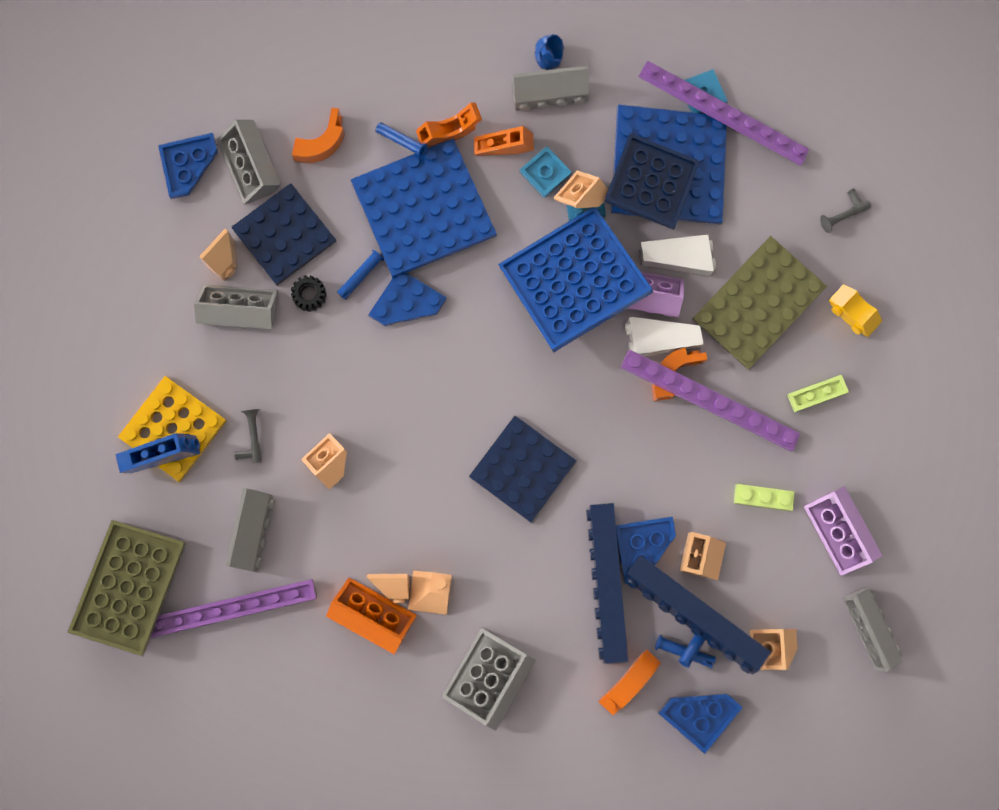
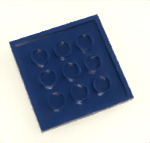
M630 133L604 202L674 230L699 160Z
M291 183L231 227L276 286L336 242L334 236Z
M514 416L469 475V478L531 523L577 460L517 416Z

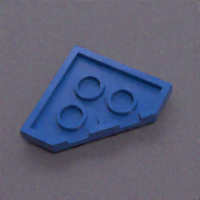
M213 132L158 145L170 199L190 195L218 153Z
M408 273L392 278L368 316L383 326L402 321H411L425 316H434L438 314L447 298Z
M673 517L616 525L623 577L640 555L654 566L657 564L665 550L676 537Z
M728 694L670 698L658 714L705 754L743 707Z

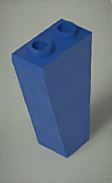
M175 433L117 453L115 456L119 472L131 474L200 454V443L196 435Z

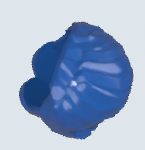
M551 34L543 36L536 42L535 58L541 69L553 70L560 65L564 50L561 37Z

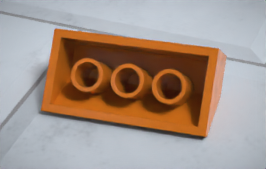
M350 577L332 600L326 617L394 655L417 616Z

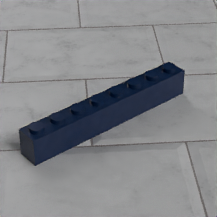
M614 503L590 505L589 510H586V519L591 524V529H588V540L592 541L593 549H589L590 560H594V568H591L592 580H596V588H593V597L598 603V608H595V619L599 620L600 628H596L597 640H601V648H598L599 660H603L604 664L628 662Z
M641 555L623 577L628 586L638 589L647 600H653L663 612H669L678 623L688 626L694 635L704 638L708 641L707 643L710 647L720 650L728 660L735 661L744 672L752 675L761 669L770 655L771 651Z

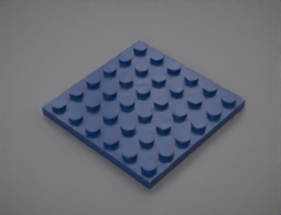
M618 104L613 175L630 133L699 160L678 220L721 224L723 222L727 125L702 113ZM611 205V213L637 216Z
M454 138L427 148V152L421 158L415 153L350 179L392 278L497 236Z
M596 207L588 209L498 264L553 353L653 293V289Z

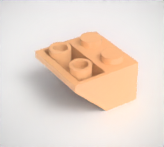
M694 532L688 533L679 571L718 581L726 542Z

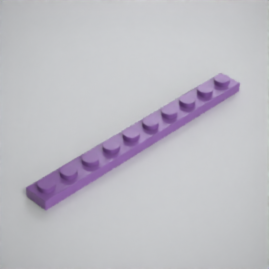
M648 60L640 72L639 78L800 166L804 162L809 151L808 148Z
M630 349L627 351L620 367L621 369L790 452L794 451L801 433Z
M313 579L159 615L151 638L315 600L317 596Z

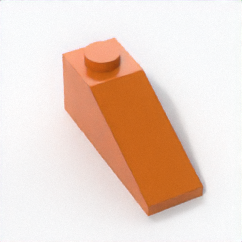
M524 126L474 137V155L476 156L510 155L534 151L533 133Z

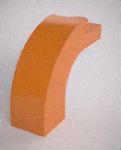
M470 103L453 117L441 121H426L416 130L421 144L425 143L428 147H432L453 138L456 141L470 134L476 129L475 125L482 120L477 104Z
M331 107L328 127L320 137L315 139L295 138L292 152L295 162H319L337 151L345 135L342 127L343 116L340 114L339 108Z
M682 348L669 354L660 365L672 371H677L681 367L704 364L707 361L706 352L700 353L699 350L689 352V355H687L686 348ZM652 384L654 401L673 399L675 396Z
M646 649L633 662L622 678L601 697L599 703L609 713L614 715L641 690L658 669L661 662Z

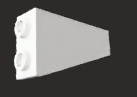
M708 235L641 242L639 246L642 266L703 276H711L716 269L715 258H712L711 255L713 243L712 240H709Z
M629 317L627 324H625L626 335H630L631 341L628 342V348L644 357L672 353L682 348H686V350L699 349L703 345L701 328L698 325Z

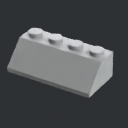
M587 65L513 74L512 90L515 110L527 111L530 108L537 107L545 109L553 105L562 107L570 103L577 105L585 103L589 97Z
M235 120L217 138V141L243 204H248L272 194L281 183L254 120Z
M202 285L194 302L195 322L203 325H221L224 327L237 326L241 328H259L262 330L272 329L276 315L278 290Z
M243 488L226 566L253 572L260 568L262 562L260 552L266 544L264 534L265 530H268L270 526L269 511L273 510L275 502L271 494Z
M868 587L842 597L875 670L888 672L902 663V652L892 639L894 638L892 630L884 622L885 615L880 608L878 609L875 602L877 601L875 593Z

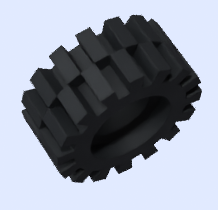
M305 275L304 278L301 279L299 277L298 282L293 283L294 287H291V297L296 306L301 310H307V312H311V310L316 311L317 307L321 308L322 303H325V297H327L326 289L317 277L314 278L311 275L307 277ZM307 287H312L316 290V295L311 300L302 298V291Z

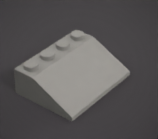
M481 628L441 697L485 726L497 730L536 660Z

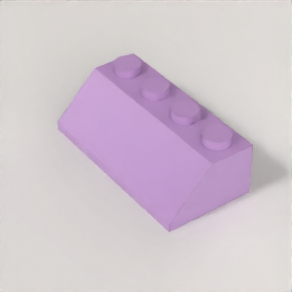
M640 271L653 289V293L633 304L628 309L642 310L651 314H663L667 317H679L684 297V279Z
M845 486L804 506L841 576L870 564L882 556Z

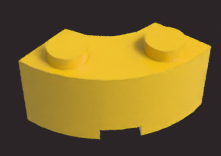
M842 285L828 300L832 306V312L840 316L851 326L852 331L858 335L863 334L869 337L882 322L878 310L869 305L857 290Z

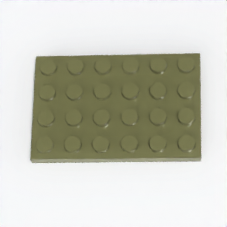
M770 236L692 319L749 370L823 292L827 285Z
M111 520L67 633L144 657L186 543Z

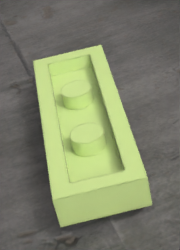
M839 375L789 393L787 396L795 413L847 394L849 391L843 376Z
M736 484L734 504L793 511L795 491Z

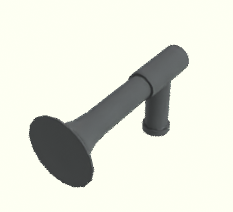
M855 188L849 190L847 193L850 195L855 206L833 217L822 215L820 222L823 229L827 233H831L832 227L836 223L871 208L870 201L867 200L862 203Z
M261 409L241 411L248 419L251 450L234 452L235 460L252 458L253 463L262 462L256 427V416Z

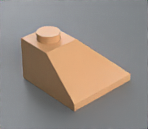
M576 171L555 195L554 199L575 208L599 207L604 203L608 189L599 177Z
M226 229L199 256L205 265L223 281L226 278H230L235 273L237 267L235 241Z
M329 433L301 460L330 489L344 476L347 451Z
M413 571L408 610L447 615L452 575Z
M367 574V578L388 599H393V603H405V599H410V575Z
M796 628L750 630V637L771 651L760 670H788L798 649Z

